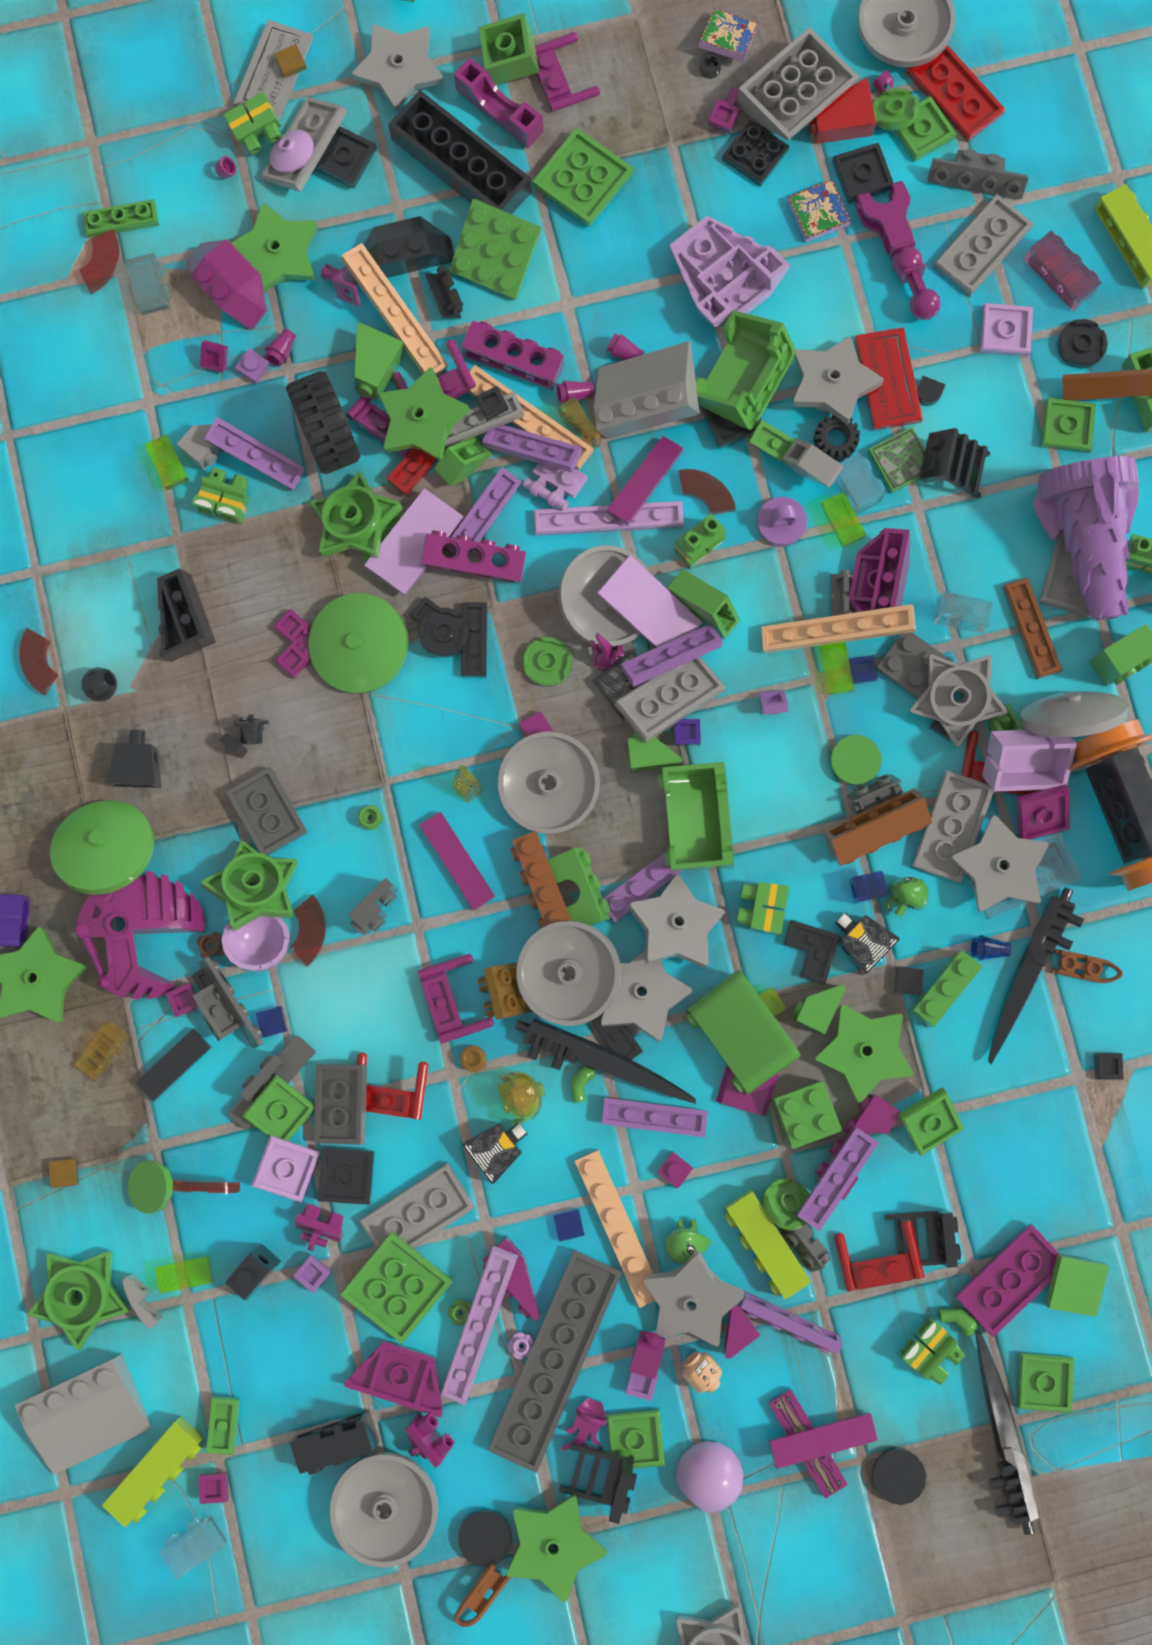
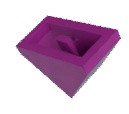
M738 1304L728 1312L723 1354L725 1358L729 1359L761 1336Z

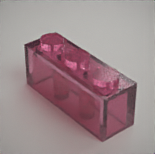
M1052 230L1035 243L1024 258V261L1072 311H1075L1089 299L1102 283L1097 274L1089 270L1082 263L1080 256L1073 253L1065 245L1064 240Z

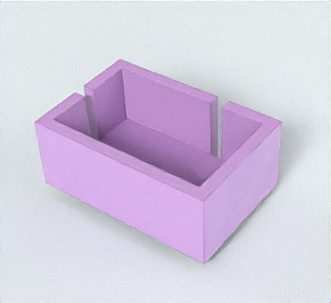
M1027 730L991 731L987 750L990 756H986L982 776L994 792L1039 790L1064 784L1067 785L1070 775L1069 767L1072 765L1077 743L1072 737L1041 736Z

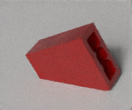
M868 78L862 79L851 86L809 122L810 135H814L815 144L873 135L876 119Z

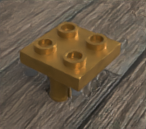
M518 962L483 969L485 976L478 978V984L486 983V985L480 986L479 990L482 993L489 991L491 1001L484 1004V1009L492 1008V1010L485 1012L487 1017L493 1018L495 1016L496 1020L533 1012L524 1001L518 987Z

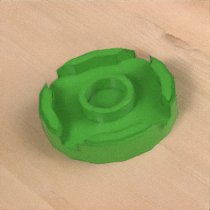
M895 88L883 92L882 96L879 98L877 96L873 100L876 126L884 130L894 131L912 125L920 113L919 98L913 96L912 92L907 89Z
M541 637L527 646L523 654V668L526 676L533 683L542 687H553L561 684L569 676L572 669V655L563 641L554 637Z
M861 735L847 736L841 739L832 750L830 757L831 769L839 780L845 784L852 786L864 785L871 781L879 772L882 763L881 752L877 745L868 737Z
M157 1160L142 1161L137 1164L131 1171L128 1180V1194L131 1203L142 1213H157L165 1209L168 1205L166 1204L168 1198H171L173 1193V1180L170 1171Z
M777 1179L766 1188L763 1194L765 1213L780 1228L799 1230L807 1222L796 1214L810 1193L800 1183L791 1182L792 1179Z

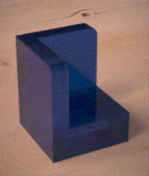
M882 871L859 875L849 879L854 904L889 896Z

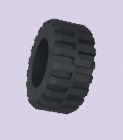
M318 371L290 382L286 386V391L322 474H329L358 462L360 459L359 450L326 372Z

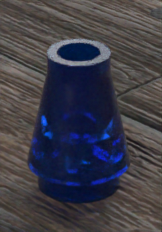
M983 935L974 937L971 942V955L979 961L1010 957L1012 952L1010 942H1004Z

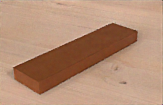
M1152 369L1063 375V400L1152 395Z
M1025 578L1004 585L1002 587L1036 679L1038 680L1061 672L1063 669L1029 579Z

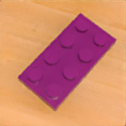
M1029 1223L954 1296L980 1325L994 1337L1051 1282L1057 1254H1060Z

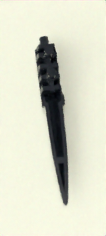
M1064 887L1060 897H1050L1020 960L994 1032L988 1056V1062L991 1065L1017 1021L1046 963L1047 955L1053 956L1057 946L1068 951L1070 950L1073 941L1062 937L1067 924L1070 923L1080 928L1084 921V918L1073 914L1076 904L1069 902L1074 892L1069 888Z
M534 1018L531 1024L521 1020L517 1022L515 1029L526 1034L523 1043L531 1044L527 1057L532 1060H537L540 1049H543L547 1053L555 1054L551 1067L560 1070L564 1059L569 1060L571 1063H576L577 1059H579L581 1064L617 1078L696 1104V1099L680 1087L613 1050Z
M976 1330L979 1366L995 1440L996 1453L1004 1459V1461L996 1463L997 1468L1001 1471V1476L989 1479V1484L992 1490L1004 1487L1003 1494L1007 1497L1008 1503L996 1506L995 1510L998 1517L1009 1515L1013 1523L1016 1525L1022 1524L1024 1534L1030 1535L1035 1533L1032 1521L1038 1519L1039 1515L1023 1448L1000 1375L982 1333Z

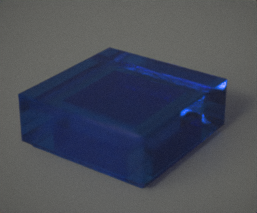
M874 655L848 660L852 685L878 680Z
M282 1006L256 1013L262 1038L288 1032Z
M579 1209L553 1215L559 1242L585 1236Z

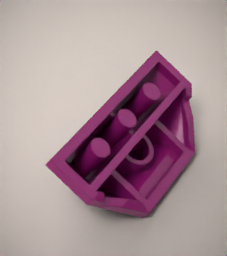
M229 240L200 243L187 261L190 277L223 311L253 330L267 312L261 274Z
M884 528L879 532V535L868 542L857 553L849 593V603L856 612L902 606L910 564V530Z

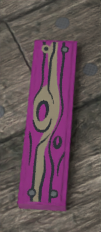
M791 1388L768 1402L787 1435L813 1428L812 1423ZM830 1454L804 1461L805 1466L825 1499L848 1485Z

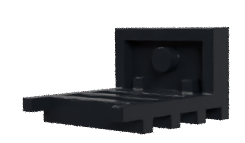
M957 428L929 433L919 480L924 483L945 480L971 496L981 498V493L978 491L985 458L990 456V451L987 450V446L978 445L977 440L968 439L967 434L958 433Z
M942 1209L884 1214V1220H894L897 1254L904 1253L901 1219L909 1218L912 1222L920 1255L916 1218L925 1217L929 1260H921L922 1266L944 1265L947 1268L958 1267V1260H961L960 1245L955 1240V1233H958V1220L956 1216L953 1217L952 1212Z
M571 1442L570 1450L578 1451L579 1456L571 1486L560 1484L559 1492L569 1495L576 1494L577 1497L609 1505V1522L619 1524L622 1513L627 1514L630 1504V1497H627L628 1490L633 1491L637 1474L632 1473L634 1455L629 1454L626 1457L619 1455V1451L613 1450V1453L604 1451L603 1447L600 1446L593 1448L587 1446L585 1442H582V1444ZM585 1454L595 1456L587 1488L584 1491L576 1487ZM604 1458L611 1461L602 1494L599 1495L592 1493L600 1460Z

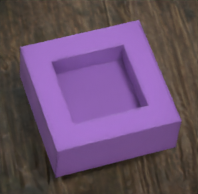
M248 349L235 369L238 373L257 384L270 367V362L251 349Z
M784 690L759 692V702L763 715H776L788 712V701Z
M310 1255L293 1277L310 1292L314 1293L332 1271L315 1256Z
M631 1372L625 1393L651 1401L658 1373L656 1378L653 1379Z

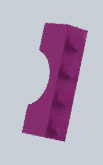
M470 57L454 73L456 91L527 149L544 132L543 116L525 101L522 104H518L507 98L494 84L488 71Z
M871 1094L869 1097L866 1096L857 1107L860 1112L856 1118L851 1117L845 1124L843 1130L846 1133L842 1139H836L830 1147L829 1152L831 1155L826 1162L821 1161L816 1168L814 1174L817 1176L814 1181L818 1183L855 1127L866 1134H888L899 1118L898 1114L901 1112L876 1094ZM857 1176L848 1188V1190L845 1192L843 1197L841 1198L842 1200L846 1198V1196L858 1180Z

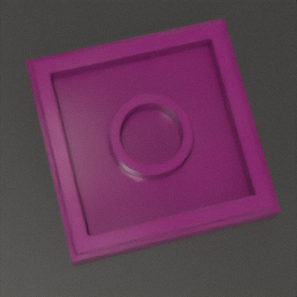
M1066 784L1016 797L1018 838L1032 840L1070 829V795Z

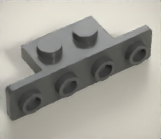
M958 149L955 161L938 158L932 159L927 182L1022 199L1028 182V175L1005 171V158L997 154L986 155L971 149Z
M209 956L200 960L199 964L212 984L190 998L217 1041L240 1028L253 1049L262 1045L263 1041L261 1038L263 1036L256 1025L251 1024L247 1018L249 1016L247 1009L242 1003H238L233 996L235 994L233 987L228 981H224L219 974L221 969L214 959L211 960Z
M295 1036L280 1054H275L273 1057L271 1055L267 1056L259 1066L262 1070L255 1077L251 1075L242 1085L244 1088L240 1094L242 1098L231 1109L229 1116L245 1130H249L253 1124L245 1119L242 1113L273 1076L277 1074L287 1083H290L316 1051L300 1036Z

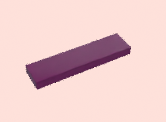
M662 436L609 506L607 514L628 526L681 456L683 447Z
M442 812L437 813L420 824V827L473 910L475 911L494 899L495 895Z
M869 1412L768 1440L776 1469L878 1441L872 1415Z

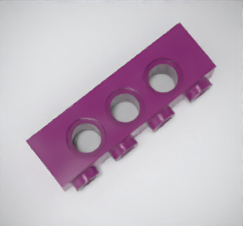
M472 321L461 346L463 357L552 391L564 367V355L559 350L552 347L548 349L541 347L531 339H520L510 331H499L494 329L489 323L482 321L480 323ZM489 342L497 343L493 348L486 347V344ZM511 351L520 352V354L515 357L508 355ZM535 359L543 361L540 365L531 364Z
M432 530L431 534L427 533L425 535L420 566L518 584L522 580L526 551H520V546L506 544L504 548L495 546L496 542L481 540V543L472 542L471 537L456 535L455 539L446 537L445 532ZM450 545L454 548L455 556L453 558H446L443 555L442 548L444 546ZM469 550L477 551L480 555L479 562H470L467 558V552ZM498 554L503 557V567L493 565V555Z

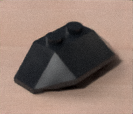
M421 216L373 227L364 244V247L386 278L452 263L454 257L451 238Z

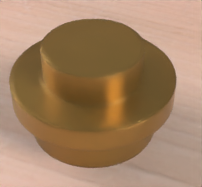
M468 1046L462 1051L460 1062L464 1069L475 1072L482 1069L485 1065L486 1055L480 1047Z

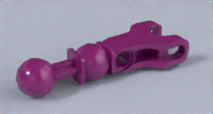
M903 181L892 183L889 193L890 202L886 204L875 202L868 192L857 195L855 206L861 224L865 228L878 233L890 260H892L894 272L900 276V284L907 282L913 294L909 303L910 312L919 320H930L940 311L941 302L936 291L926 288L922 278L926 266L923 263L922 254L915 248L916 242L906 218L911 198Z

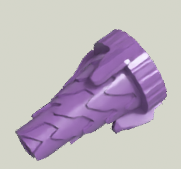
M1131 456L1090 459L1059 466L1040 474L1039 481H1037L1039 493L1032 501L1033 508L1043 529L1048 534L1049 540H1057L1062 531L1064 532L1066 553H1071L1074 578L1079 583L1086 610L1091 620L1095 622L1129 615L1125 588L1128 580L1126 559L1130 557L1126 533H1130L1131 523L1139 498L1136 459Z

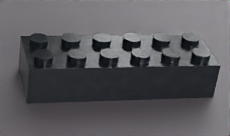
M421 90L414 95L388 124L392 141L470 203H472L473 199H478L513 214L532 192L531 177Z

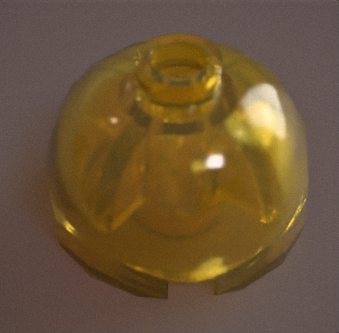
M521 1071L510 1072L498 1077V1080L503 1081V1084L498 1085L503 1107L506 1113L512 1112L514 1116L510 1121L517 1126L535 1118L540 1112L542 1097L545 1096L541 1082H536L531 1075Z

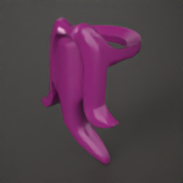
M597 632L596 639L599 644L596 641L590 640L592 663L595 668L605 671L612 667L619 657L624 655L622 652L623 648L622 645H619L616 651L611 652V644Z
M590 1397L577 1407L575 1412L577 1415L573 1426L564 1431L571 1434L579 1428L577 1438L571 1442L582 1444V1442L586 1441L589 1433H591L592 1442L600 1445L596 1435L600 1426L606 1424L607 1419L602 1402H595ZM571 1442L563 1445L561 1451L570 1449Z

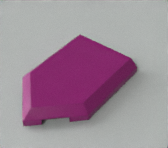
M726 1065L716 1102L766 1117L778 1074L746 1095L744 1091L740 1093L731 1081L735 1077L729 1066Z

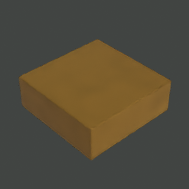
M297 44L274 53L285 78L307 69Z
M77 1158L49 1162L50 1188L79 1185Z

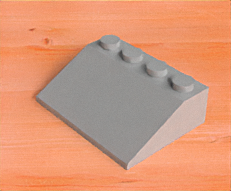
M809 27L739 87L736 104L754 122L789 141L857 82L859 76Z
M687 341L599 367L594 402L597 431L611 439L700 414L691 342Z
M122 1354L14 1405L24 1431L53 1475L152 1429Z

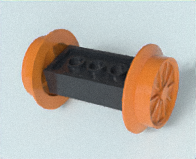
M1139 719L1123 723L1111 730L1091 735L1076 742L1074 762L1069 767L1070 772L1085 768L1123 863L1126 864L1143 858L1142 861L1108 873L1111 876H1121L1127 891L1152 883V779L1145 766V760L1138 747L1152 741V734H1144Z

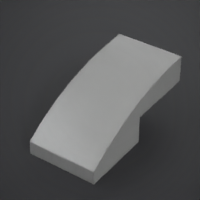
M134 1274L125 1277L122 1282L133 1310L149 1329H152L163 1319V1316L145 1300L152 1291Z

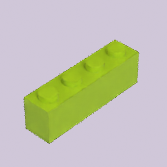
M1127 184L1101 196L1094 210L1141 288L1144 289L1152 285V225L1149 222L1147 213L1142 211L1135 193L1130 191Z
M748 1190L724 1206L727 1210L724 1217L732 1229L737 1226L742 1233L738 1237L746 1251L753 1250L757 1257L753 1261L761 1274L766 1271L771 1278L768 1285L776 1297L781 1294L786 1300L811 1283V1280L773 1222L765 1213L764 1208L752 1190Z
M182 1416L179 1417L104 1502L102 1507L125 1528L132 1521L137 1524L147 1512L144 1508L150 1500L155 1503L165 1492V1489L162 1487L168 1479L173 1482L184 1470L180 1465L185 1459L188 1458L191 1461L202 1449L198 1444L204 1437Z

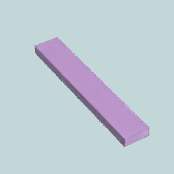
M682 501L645 503L628 526L607 514V509L610 505L566 508V510L560 508L534 510L535 536L683 528Z
M496 1246L491 1248L442 1388L441 1396L463 1405L466 1404L518 1255Z

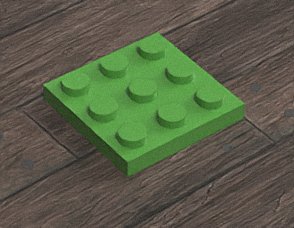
M576 127L535 177L532 185L584 224L591 227L634 174V168Z
M473 199L449 270L517 299L542 227L478 199Z
M391 1230L341 1291L340 1295L403 1344L451 1285L453 1279Z

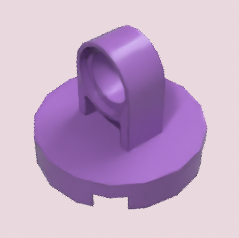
M776 497L767 501L762 506L757 517V529L760 536L775 547H787L795 544L802 537L807 526V516L803 507L797 501L788 497Z

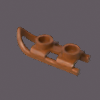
M1055 949L1054 951L1055 954H1059L1061 957L1059 968L1051 969L1053 974L1095 983H1111L1123 976V971L1108 960L1061 949ZM1077 958L1086 960V963L1077 962ZM1102 964L1114 969L1117 972L1116 976L1100 979V974L1103 971ZM1075 969L1084 970V975L1074 973Z
M490 1563L473 1588L470 1589L461 1601L453 1621L462 1627L476 1624L511 1577H508L507 1574L502 1576L496 1571L494 1564ZM490 1588L493 1590V1593L487 1599L484 1597V1594ZM466 1607L477 1613L470 1620L460 1619Z

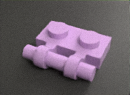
M538 463L532 472L539 479L534 482L527 478L523 483V487L530 490L529 492L533 496H540L547 500L548 505L566 510L569 502L563 499L565 495L574 499L588 478L587 475L575 468L571 473ZM549 484L557 490L551 492L545 487Z

